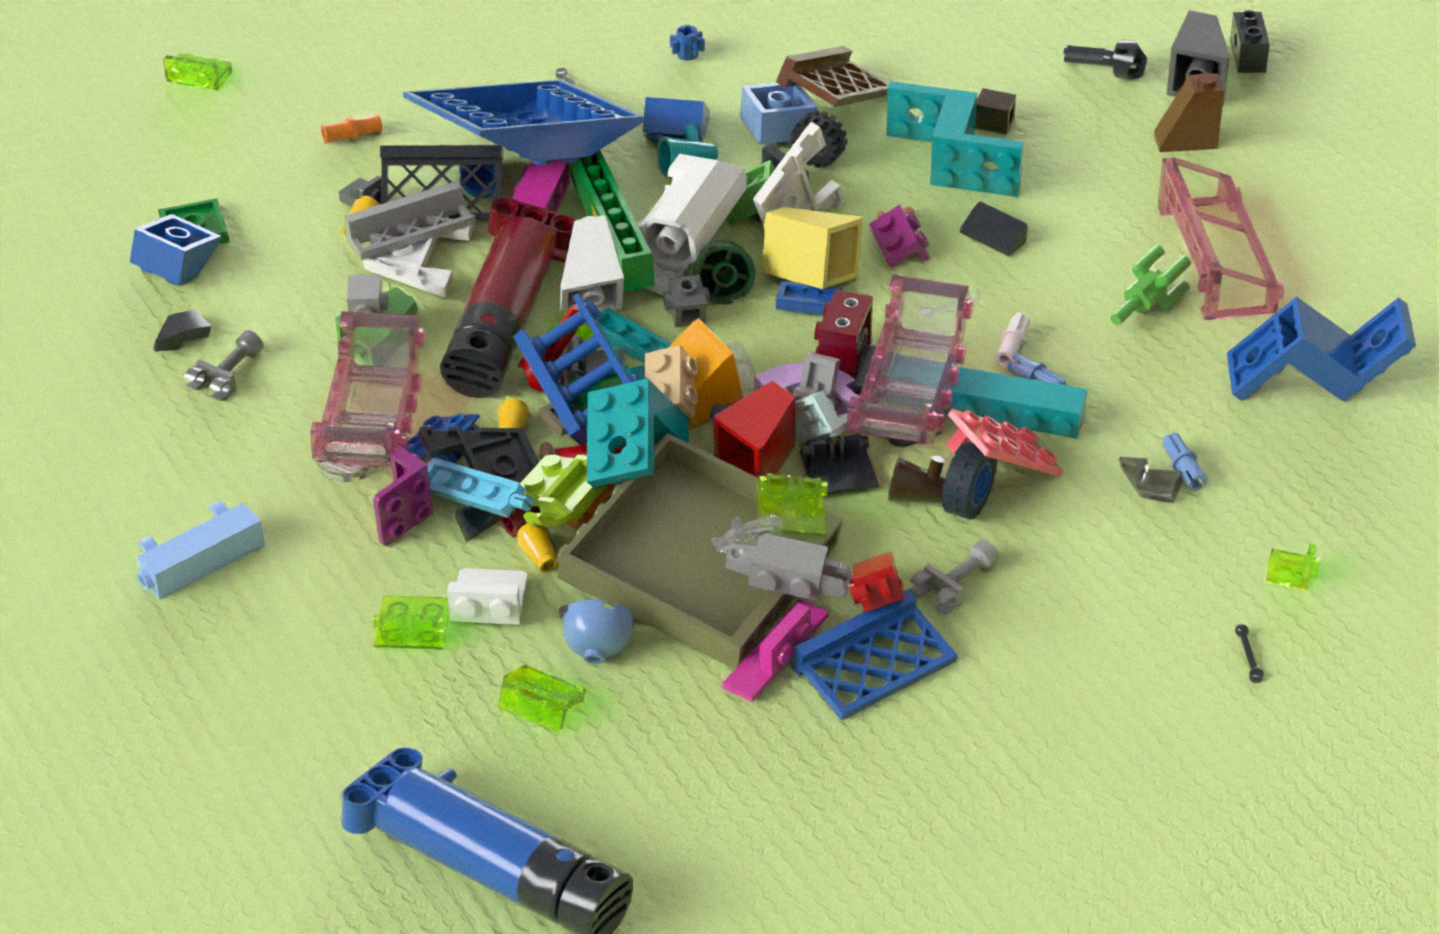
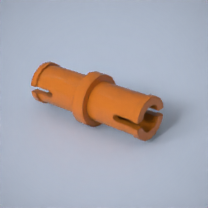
M379 114L359 119L349 117L343 122L321 125V135L325 144L348 138L350 141L357 140L359 136L382 133L383 130Z

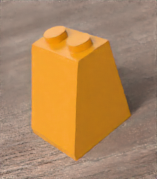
M700 319L693 321L668 347L681 345L697 362L698 372L695 375V388L698 394V402L695 404V416L689 417V430L743 399L734 353Z

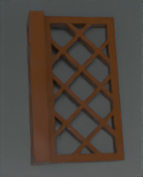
M845 46L786 56L776 83L785 88L800 85L834 107L887 96L889 85L887 82L850 61L849 59L853 51Z

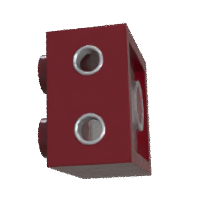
M836 290L831 302L826 301L823 320L818 321L815 327L814 339L819 340V346H817L815 353L840 359L839 370L850 375L855 380L863 344L872 345L873 296Z

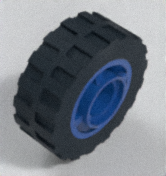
M966 441L957 449L946 473L941 498L943 510L969 520H974L981 513L991 493L997 470V459L985 456L972 442Z

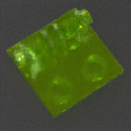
M766 473L765 476H759L758 481H756L758 530L826 536L824 495L826 496L828 483L822 482L821 478L804 477L803 485H801V476H796L795 484H791V475H786L785 483L784 475Z
M383 595L379 615H374L373 628L376 629L373 647L444 649L450 615L448 597Z

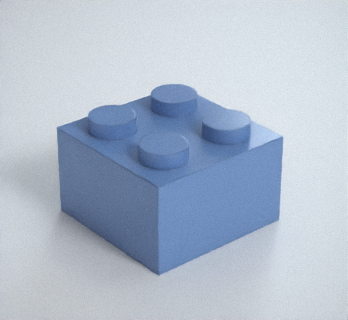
M778 83L742 86L740 118L760 145H775L778 142L790 141L793 137L791 136V131L795 125L808 113L817 111L816 104L800 85L786 88Z

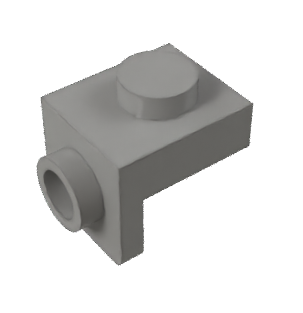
M813 352L805 354L800 386L794 388L793 395L804 398L824 391L826 397L829 399L833 398L840 359Z

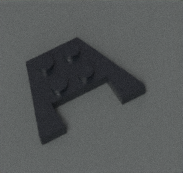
M432 426L419 428L418 435L429 459L462 451L469 468L519 483L539 463L523 428H481V431H463L461 427H449L448 430H432ZM471 506L457 509L455 513V518L465 541L472 540L500 521L499 515Z

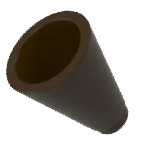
M932 456L929 468L926 470L898 457L887 500L942 503L941 498L945 478L940 477L945 462L944 458Z

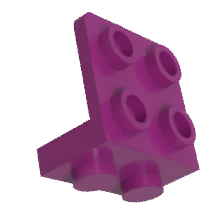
M400 446L390 452L393 482L378 492L373 499L378 539L384 546L400 539L406 532L433 514L428 465L419 456L409 453Z

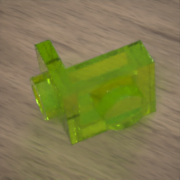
M1309 544L1307 555L1272 548L1269 556L1266 582L1307 591L1310 578L1317 579L1321 558L1315 557L1317 544Z

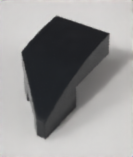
M197 310L169 315L155 340L153 350L155 352L179 350L181 339L209 337L211 325Z

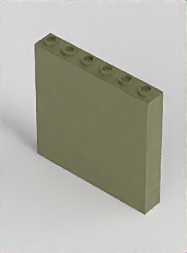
M667 433L659 443H654V474L625 480L624 483L619 482L614 488L610 499L606 503H600L593 518L587 524L583 523L579 527L572 542L569 545L564 544L556 559L559 563L558 579L599 600H604L605 603L614 608L615 603L623 605L631 610L634 618L736 669L757 646L795 596L748 586V575L725 568L730 543L756 546L758 537L764 534H771L828 547V556L839 541L843 519Z

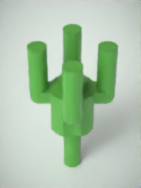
M1155 245L1133 265L1132 272L1137 280L1125 290L1124 298L1126 302L1111 315V321L1115 325H1120L1134 311L1142 314L1145 310H1150L1155 304L1159 310L1167 311L1190 289L1189 284L1181 280L1167 293V286L1191 265L1190 259L1186 256L1180 257L1164 273L1158 269L1150 271L1149 268L1164 255L1163 247Z

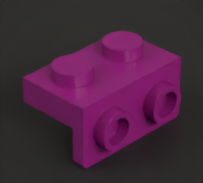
M900 204L869 224L882 254L891 268L916 252L920 254L924 261L930 259L926 249L930 244L923 232L917 230L921 227L918 219L912 211L907 214Z

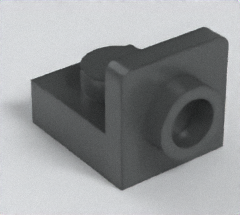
M378 175L369 182L362 178L353 181L339 191L340 201L352 207L355 200L360 199L362 196H369L381 204V176Z

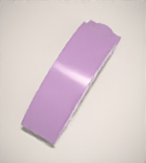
M804 363L780 365L755 375L754 391L774 381L782 388L789 390L793 395L794 388L800 386ZM838 370L834 397L830 400L834 405V411L837 416L850 411L854 413L855 418L848 421L846 425L855 432L865 426L866 405L862 397L854 393L856 380L845 372Z

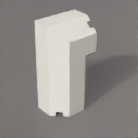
M684 154L678 155L668 171V177H673L671 186L665 185L664 194L639 227L652 254L656 257L654 262L659 267L683 271L691 262L693 263L698 259L702 249L708 245L746 190L745 168L718 160Z

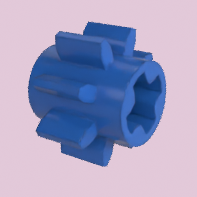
M680 26L676 31L677 35H670L672 54H677L681 60H694L698 57V51H705L703 33L694 26Z

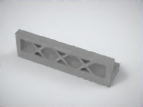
M458 181L344 216L347 240L361 260L474 225V217L463 203L462 186ZM457 213L461 215V217L456 219L446 218ZM426 223L433 225L428 228L418 227L419 225ZM397 232L405 234L399 237L390 236ZM369 241L377 242L376 244L365 248L361 245L362 243Z

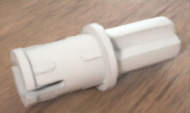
M1017 312L1011 318L1008 328L1001 334V345L995 358L996 362L1003 367H1007L1009 360L1016 361L1012 358V355L1018 353L1019 349L1023 348L1026 343L1024 336L1030 324V319L1028 316H1024L1023 312Z

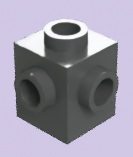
M700 275L669 278L668 291L663 292L665 310H671L674 327L689 326L697 319L706 324L707 306L710 305V295L708 287L702 286Z

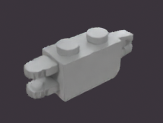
M764 534L758 537L756 546L730 543L725 562V568L749 576L748 586L817 600L818 594L829 597L834 596V598L845 596L848 584L844 581L849 580L852 572L847 564L826 559L828 551L826 546L771 534Z

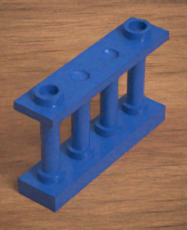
M577 293L572 297L580 309L579 312L541 337L535 336L532 338L524 329L513 337L569 436L579 445L587 444L588 408L582 412L580 410L575 411L572 403L576 401L575 397L615 371L623 384L638 381L639 379L635 374L630 376L597 319L601 317V314L592 300L585 302ZM584 323H588L594 333L592 337L556 361L552 362L550 360L547 362L543 355L547 352L546 348ZM599 347L603 348L609 360L570 386L560 385L558 378L561 377V372Z

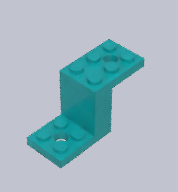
M889 82L886 136L932 142L930 185L1019 197L1024 142L975 135L977 92ZM910 109H919L924 115L915 116L910 112ZM993 162L999 168L989 169L984 163Z
M645 365L627 369L630 376L635 374L638 377V381L588 392L587 483L592 487L654 474V443H659L667 433L689 444V417L679 410L648 378L645 379ZM615 448H623L621 453L614 454Z

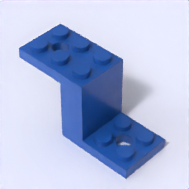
M1296 296L1227 352L1232 395L1242 401L1251 393L1259 390L1262 384L1275 374L1280 373L1286 365L1290 364L1344 402L1353 394L1361 391L1376 376L1383 374L1389 366L1402 356L1407 355L1416 346L1408 304L1398 297L1350 335Z

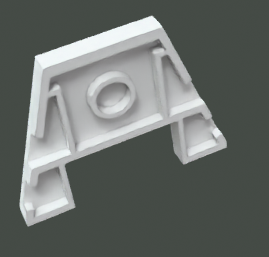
M813 122L806 127L753 198L763 227L766 213L776 209L788 207L826 212V209L833 205L838 208L845 203L840 185L833 180L825 185L817 194H813L804 164L826 145L821 128Z
M472 214L474 225L363 259L364 269L440 297H446L453 281L452 270L427 268V262L438 237L469 241L476 225L475 214ZM426 223L419 225L418 227L428 228L433 225ZM397 232L390 236L399 237L405 234ZM370 242L369 246L374 245L377 242Z

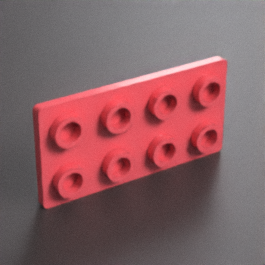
M951 409L948 413V416L959 427L946 444L953 453H956L963 443L969 441L974 443L987 457L1055 476H1060L1063 473V470L1056 463L1057 457L1036 442L1038 437L1026 427L1016 428L1007 421L999 423L989 416L982 418L969 410L961 412Z

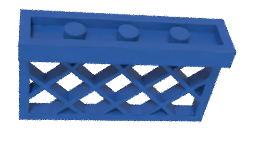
M910 589L905 591L904 599L863 612L795 646L791 668L798 677L806 676L841 721L956 662L958 655L916 607L918 598ZM914 620L922 630L921 636L900 632L901 626ZM879 637L893 639V650L874 647L872 642ZM898 641L919 645L917 655L896 651ZM923 646L936 648L943 656L937 659L921 656ZM851 651L866 654L864 665L843 661L844 655ZM870 655L891 659L889 670L868 666ZM894 661L915 664V669L908 674L893 671ZM822 666L837 669L836 678L834 680L820 677L815 670ZM841 670L862 674L860 685L839 681ZM868 675L887 679L886 685L879 689L864 686L865 677ZM840 690L858 694L857 700L844 706L836 697V692Z

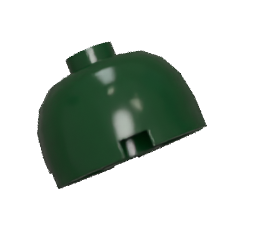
M719 240L709 243L702 249L698 259L694 262L693 276L700 275L702 286L708 287L711 302L727 305L734 303L732 300L739 299L741 296L745 297L750 292L755 283L756 270L752 257L742 246L733 241Z

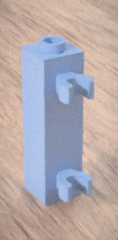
M218 501L208 506L215 516L210 520L160 545L151 536L138 541V545L144 551V553L137 556L140 571L137 572V577L140 584L145 590L150 589L159 599H162L265 546L261 520L244 503L228 510L222 501Z

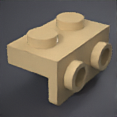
M681 345L645 353V379L648 378L687 417L695 416V404L698 402V394L695 388V375L698 372V366L695 358Z

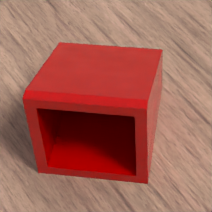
M771 381L713 416L714 456L772 484L795 446V396L789 390Z

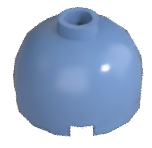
M594 599L573 602L568 605V612L564 611L563 636L567 645L575 654L583 657L588 663L601 664L625 650L631 638L634 615L631 610L615 603V609L604 607V600Z

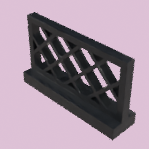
M380 145L381 204L387 203L397 192L402 197H406L400 189L412 177L424 188L422 191L431 189L442 177L448 183H451L452 181L445 174L453 166H462L469 173L460 182L462 187L473 177L484 188L472 201L463 193V198L469 203L466 206L468 211L473 207L478 212L471 213L475 214L476 220H489L490 213H483L475 205L487 192L494 199L503 198L504 149L500 145ZM389 166H402L409 173L397 187L389 180ZM406 166L417 167L411 172ZM423 166H432L439 174L425 186L415 174ZM437 166L446 167L441 171ZM467 166L476 167L471 171ZM483 166H496V177L487 186L475 175ZM388 183L394 188V190L389 195ZM495 184L496 195L490 190ZM457 213L448 217L449 219H456L461 217V215Z

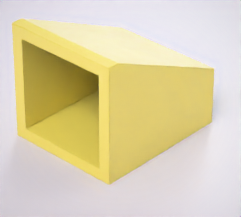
M788 207L767 212L764 221V248L761 254L763 261L762 272L820 289H825L858 277L863 218Z

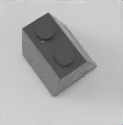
M1188 11L1171 47L1166 95L1176 97L1189 75H1200L1202 73L1219 74L1224 88V105L1230 55L1217 15Z

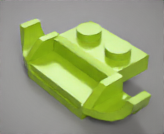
M545 455L520 483L526 489L524 496L531 497L534 502L533 506L539 507L540 512H526L523 516L527 524L536 528H543L545 526L556 527L566 522L576 523L609 484L592 487L587 483V456L577 455L575 458L559 457L558 455Z

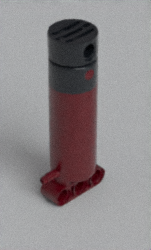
M497 198L492 202L487 230L495 238L440 363L441 375L446 384L453 390L467 397L474 398L491 396L499 390L517 347L513 336L524 329L551 260L566 263L574 221H576L573 217L509 198Z

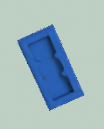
M781 281L776 297V309L823 315L826 301L831 302L835 291H843V289L834 287L820 289L806 284Z

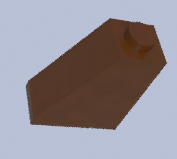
M1202 73L1200 75L1188 76L1154 130V137L1159 152L1218 149L1224 88L1219 74Z

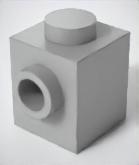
M381 274L349 275L347 305L350 324L382 323L383 310H388V292L382 290Z

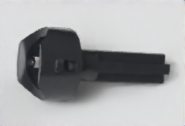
M1121 39L1116 44L1115 49L1067 45L1063 52L1065 55L1064 62L1113 67L1115 77L1122 79L1141 78L1147 64V57L1135 40Z

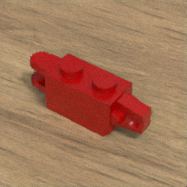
M892 552L853 564V575L849 578V589L854 603H861L864 612L905 598L904 582L899 576Z

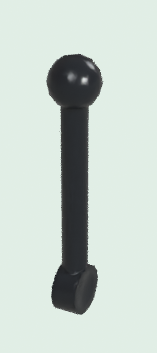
M1238 624L1235 628V633L1241 638L1251 669L1249 679L1254 683H1260L1263 680L1264 672L1257 667L1247 636L1249 628L1245 624Z

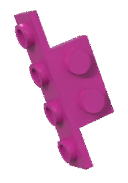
M798 599L722 683V688L753 702L791 660L795 646L807 641L829 617V612Z

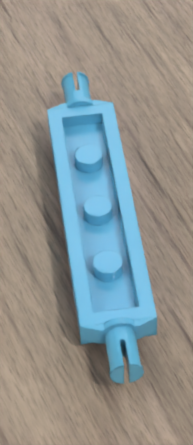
M433 458L427 464L432 495L507 518L515 508L529 511L531 510L529 506L533 507V499L529 496H524L526 489L519 482L437 458Z

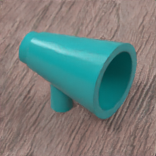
M696 124L685 126L687 140L666 136L660 138L657 148V159L660 171L664 176H668L669 167L679 154L712 160L718 159V149L715 144L699 142Z

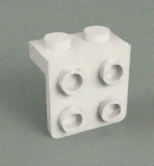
M461 569L458 573L457 582H449L448 585L450 621L520 625L527 585V573L518 570Z

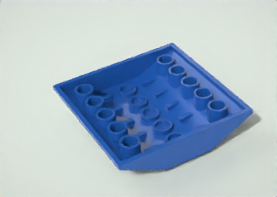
M562 79L403 92V98L494 144L506 148L508 151L519 154L520 157L531 159L533 164L548 165L551 164V160L560 159L562 162H577L579 157L591 156L644 122V116Z

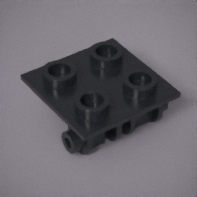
M856 433L855 435L844 436V444L842 437L837 436L836 445H833L832 438L828 437L827 446L825 439L808 440L807 444L801 446L802 450H799L813 496L879 487L867 452V448H869L867 435L861 436V433Z

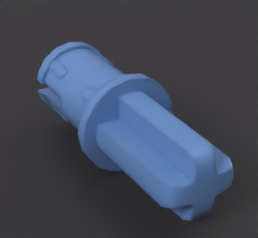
M1020 353L1012 355V358L1017 360L1018 364L1011 360L1008 361V371L1022 378L1066 385V380L1047 370L1045 364L1041 362L1035 363L1023 357Z
M1174 432L1170 435H1165L1163 447L1172 460V468L1180 472L1190 490L1196 491L1203 488L1198 479L1200 478L1202 483L1206 485L1208 477L1196 461L1197 455L1187 448L1178 433Z

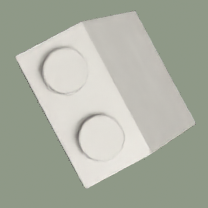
M605 215L597 217L587 216L581 220L574 221L561 281L560 320L562 321L570 307L576 304L572 296L577 293L585 302L592 300L600 313L607 308L614 312L621 311L624 276Z

